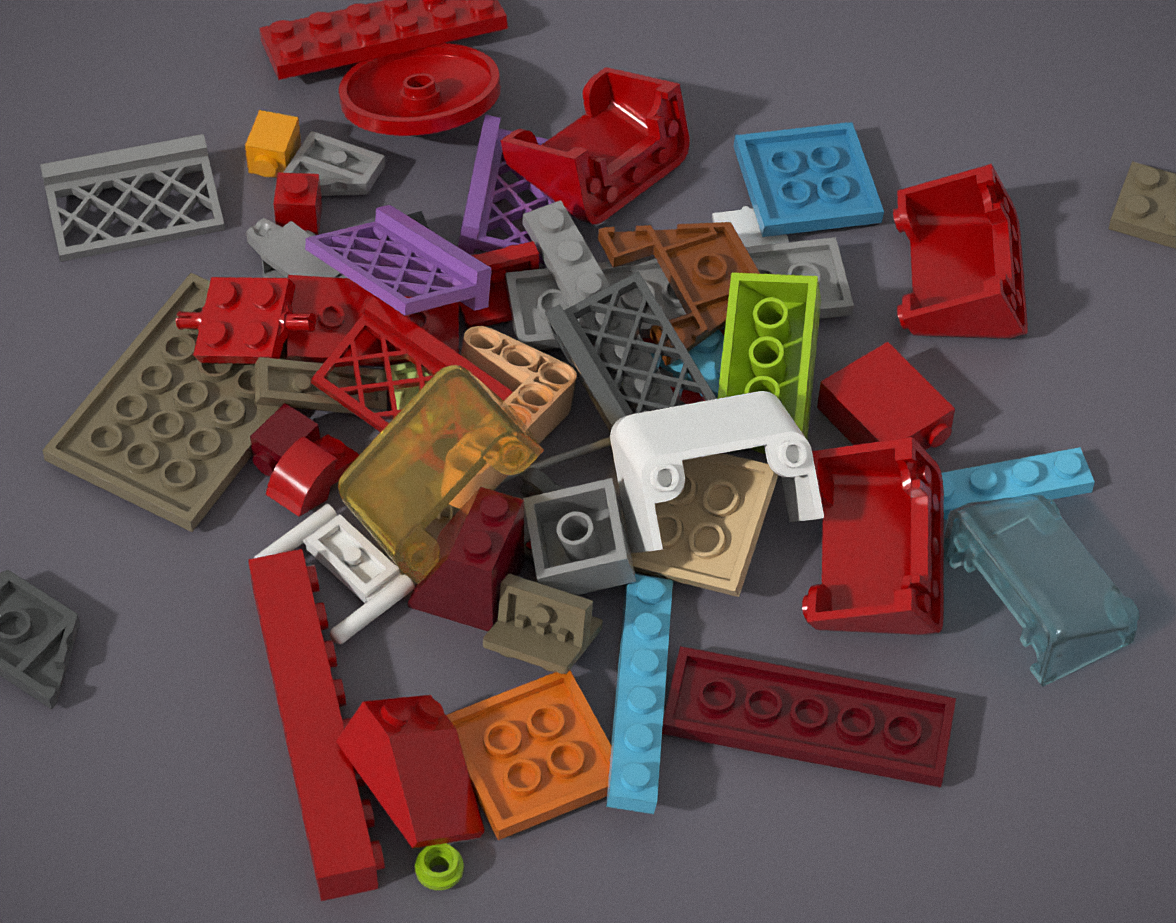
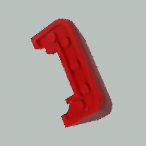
M605 67L593 75L584 86L582 95L586 114L541 145H538L537 139L531 131L525 129L514 130L500 140L505 162L511 169L553 201L561 200L567 211L578 220L598 225L685 160L689 151L690 140L679 83Z
M985 165L898 190V208L893 210V218L899 233L905 232L910 241L913 293L903 295L902 304L897 306V314L904 330L909 329L915 336L1011 339L1026 335L1028 324L1020 224L1014 204L993 165Z
M913 437L812 451L824 518L822 584L812 585L808 595L803 597L802 609L807 623L816 630L910 635H926L941 632L944 619V488L942 474L937 462Z

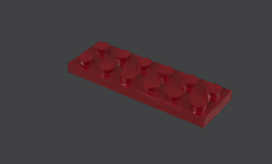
M680 646L663 717L662 734L941 788L956 698Z

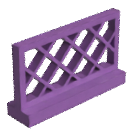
M486 114L478 142L457 246L470 255L474 253V249L490 252L510 245L529 242L531 238L527 231L520 232L511 222L522 218L524 213L555 202L506 164L500 140L513 131L500 129L501 118ZM536 137L538 145H541L547 140H549ZM511 171L520 181L508 185L499 175ZM529 189L537 199L526 204L517 193ZM506 199L515 209L502 213L494 203ZM501 227L509 238L502 240L486 236V233ZM539 254V263L545 264L541 255Z
M391 205L376 208L375 222L307 237L305 240V250L403 315L459 301L474 311L488 307L491 267Z

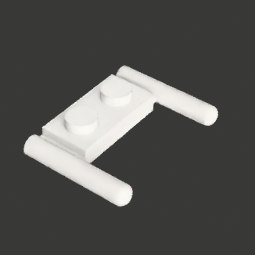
M325 504L254 557L258 558L293 551L304 543L306 549L364 603L363 606L330 630V638L336 644L346 642L415 589L412 580L407 575H402L399 568L343 516L337 515L329 504Z

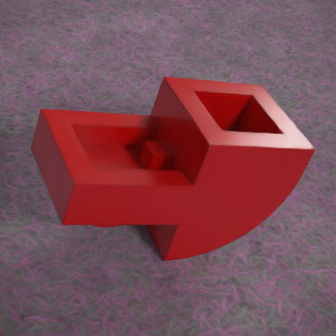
M329 434L315 442L303 436L291 445L277 463L269 479L265 495L300 517L328 499L330 487L358 470L361 455Z

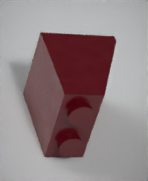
M480 487L440 531L418 578L415 589L412 591L407 602L408 607L488 632L498 621L501 582L508 574L518 576L525 562L524 499Z

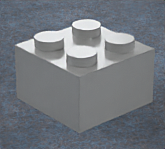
M612 478L523 498L536 577L540 584L579 595L636 582L622 502Z

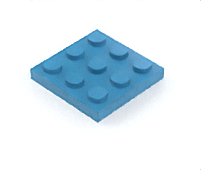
M853 122L735 135L733 147L762 237L882 223L884 209Z

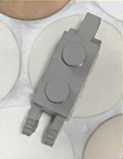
M263 218L246 231L247 242L261 256L263 278H287L288 275L347 278L305 250L306 238L315 236V234L309 230L304 231L292 221L281 227Z

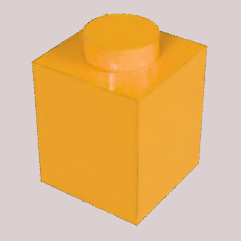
M259 110L245 144L248 173L277 178L278 172H284L301 147L299 117Z

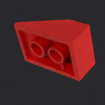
M431 695L363 701L336 743L412 848L480 838L485 831L455 726L444 713L441 704Z

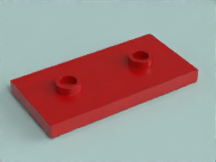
M288 275L287 278L296 285L292 300L293 313H314L316 317V325L314 326L316 328L313 332H289L286 339L285 360L324 363L364 314V307L374 295L349 278ZM458 302L404 315L459 354ZM366 330L355 341L357 356L382 353L380 340ZM387 345L388 352L395 351ZM350 349L343 356V358L351 357ZM399 359L389 362L391 366L410 361L408 359ZM376 362V363H368V364H360V365L384 366V362Z

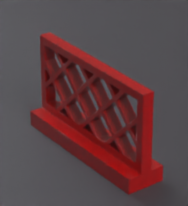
M375 295L364 307V314L311 378V384L440 475L446 474L447 464L437 457L435 443L459 440L461 444L474 431H464L460 410L478 408L489 416L513 393L509 388ZM366 330L380 340L382 353L357 356L355 341ZM387 345L395 351L388 352ZM350 349L351 357L343 358V356ZM408 359L415 364L417 378L393 381L389 361ZM384 362L387 382L362 385L359 365ZM353 365L356 386L338 388L326 378L336 367ZM422 370L428 373L430 376L423 377ZM442 383L451 390L453 403L428 406L425 385ZM419 386L422 407L397 410L394 389ZM388 390L391 411L374 413L365 407L363 393ZM358 394V401L350 395ZM458 395L466 401L459 402ZM454 411L458 432L433 435L430 414ZM424 415L427 436L409 438L401 432L399 418ZM393 419L394 426H392L385 420ZM429 444L430 452L421 445Z

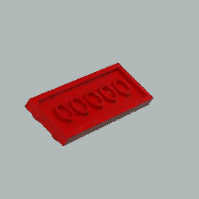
M383 0L369 4H352L347 9L328 13L316 12L309 17L292 21L279 20L269 26L260 27L259 32L261 42L277 78L282 80L508 29L507 15L498 0Z

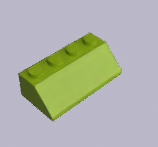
M731 272L717 397L719 399L758 391L770 392L781 401L807 440L821 307L818 276ZM764 445L750 448L766 454Z

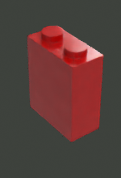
M889 342L884 343L820 381L817 408L853 445L913 437L926 450L931 446L933 448L939 447L952 433L951 428L955 408Z

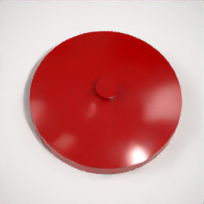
M449 43L359 62L344 75L339 85L341 109L350 122L367 131L395 136L432 134L469 123L486 113L496 103L501 92L499 69L492 58L474 48Z

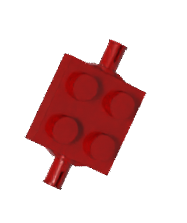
M211 277L206 302L201 312L179 311L177 313L179 318H176V326L179 330L198 329L199 332L193 356L200 363L255 364L259 357L280 359L282 346L289 332H313L316 328L314 326L316 325V317L314 313H293L292 300L296 285L289 278Z

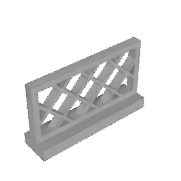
M204 134L40 164L60 262L225 230ZM203 172L204 180L196 190L179 182L184 174ZM157 180L165 185L156 197L153 198L138 190L143 182ZM115 187L124 192L114 206L97 197L103 189ZM172 189L189 198L179 212L162 203ZM206 190L208 192V197L203 195ZM75 195L83 201L71 214L57 206L56 198ZM131 197L148 205L138 219L121 211ZM198 202L212 210L214 219L197 222L187 215ZM90 205L107 213L97 227L80 219ZM156 210L173 219L166 228L157 230L146 223ZM60 218L66 221L63 226H61ZM115 218L131 226L127 234L120 237H113L107 234L105 230ZM74 226L90 234L83 244L68 247L65 245L64 238Z

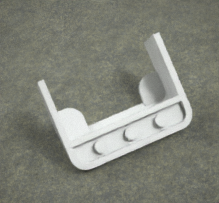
M758 391L631 414L617 420L611 429L610 441L631 553L663 549L655 503L672 500L681 493L685 484L682 460L763 445L769 467L774 473L781 476L789 522L824 518L811 446L781 401L770 392Z

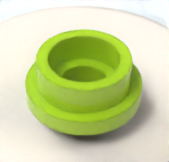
M447 843L426 846L419 853L415 861L417 879L422 885L432 890H446L453 887L460 881L464 871L461 854ZM436 865H444L448 868V870L440 873L431 871Z

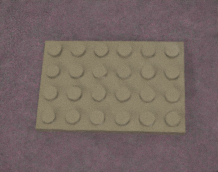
M193 273L187 276L42 450L45 461L190 532L194 531L251 458L250 436L280 408L279 406L256 404L255 364L200 363L193 356L199 332L198 329L179 330L176 326V318H179L177 316L179 311L201 312L206 302L210 281ZM286 340L282 346L280 359L284 360Z

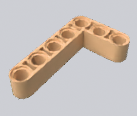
M485 326L471 327L466 330L463 336L461 356L509 388L513 393L459 444L448 457L443 498L448 504L459 509L465 505L480 487L495 490L563 421L571 410L577 379L576 371L567 363Z

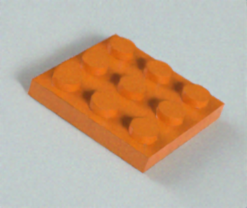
M570 670L567 674L554 672L446 715L457 730L474 794L498 840L607 796L611 744Z

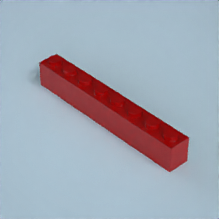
M302 549L248 559L253 593L320 900L325 901L378 889L377 870L385 869L380 841L370 842L367 828L375 827L370 799L361 800L358 787L365 786V782L336 743L351 718L342 719L339 707L347 706L342 679H332L330 668L338 667L333 641H324L321 630L329 629L324 603H315L313 593L320 592L315 565L306 566Z

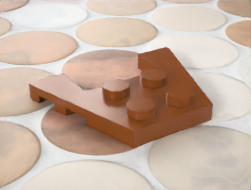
M731 222L677 224L676 229L654 230L651 225L636 226L635 231L615 232V227H603L598 232V240L613 268L651 255L655 256L686 312V315L671 319L669 322L688 352L726 325L731 272L760 274ZM657 325L651 326L650 337L653 343L658 345L663 330ZM668 340V341H667V344H666V347H671V348H673L672 345H671V343H670L669 340ZM662 356L666 366L678 360Z

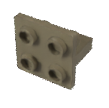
M508 574L500 586L498 621L483 637V647L498 652L505 657L516 658L540 666L547 671L567 674L600 633L603 620L592 616V600Z

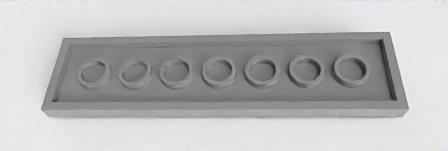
M836 237L745 247L760 274L818 276L821 295L819 319L852 315L854 304ZM655 257L642 258L614 268L610 261L598 263L610 285L639 271L668 320L686 315ZM549 269L505 273V286L515 339L537 350L560 348L551 333L545 312L559 304L563 310L570 306ZM635 288L621 295L619 300L625 309L638 311L642 296L638 289ZM648 307L646 313L652 314ZM642 322L639 331L642 339L651 338L652 324Z

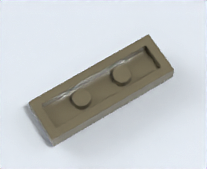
M259 357L256 361V404L281 407L286 403L292 408L354 414L311 384V378L323 365L322 363ZM351 366L336 367L326 378L338 388L356 386L354 370ZM359 367L362 385L386 382L385 370ZM386 391L363 393L365 407L372 412H384L387 410ZM358 394L350 395L358 401Z

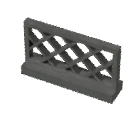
M639 271L565 310L559 304L545 312L552 335L571 367L576 371L578 379L610 433L617 420L633 414L630 407L637 408L636 414L644 412V410L652 411L678 406L683 389L701 393L705 401L717 399ZM635 288L638 289L642 296L638 311L617 307L621 295ZM648 307L652 314L646 313ZM591 311L605 314L600 332L582 328L577 319ZM613 316L634 320L629 338L608 334ZM642 322L661 327L663 332L658 345L637 340ZM589 339L596 341L594 347H593V345L591 344V342H590ZM668 340H669V342L671 343V345H672L673 348H671V347H666V344H667V341H668ZM604 343L626 347L620 365L604 362L600 359L599 356ZM633 349L655 354L649 372L627 367ZM662 356L682 361L683 367L679 378L657 374ZM609 373L616 374L615 380L612 379ZM688 373L694 382L686 380ZM624 376L646 381L640 399L621 394L619 390ZM653 383L675 387L670 406L648 401Z

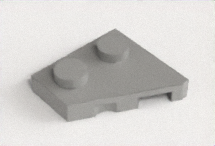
M311 131L283 173L319 174L321 196L367 195L385 168V156Z

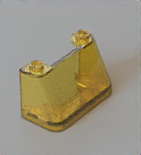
M450 365L439 370L344 471L339 479L338 491L345 505L399 569L419 584L435 567L440 556L439 544L425 528L486 463L502 474L515 475L527 469L544 449L510 405L469 370L462 366Z

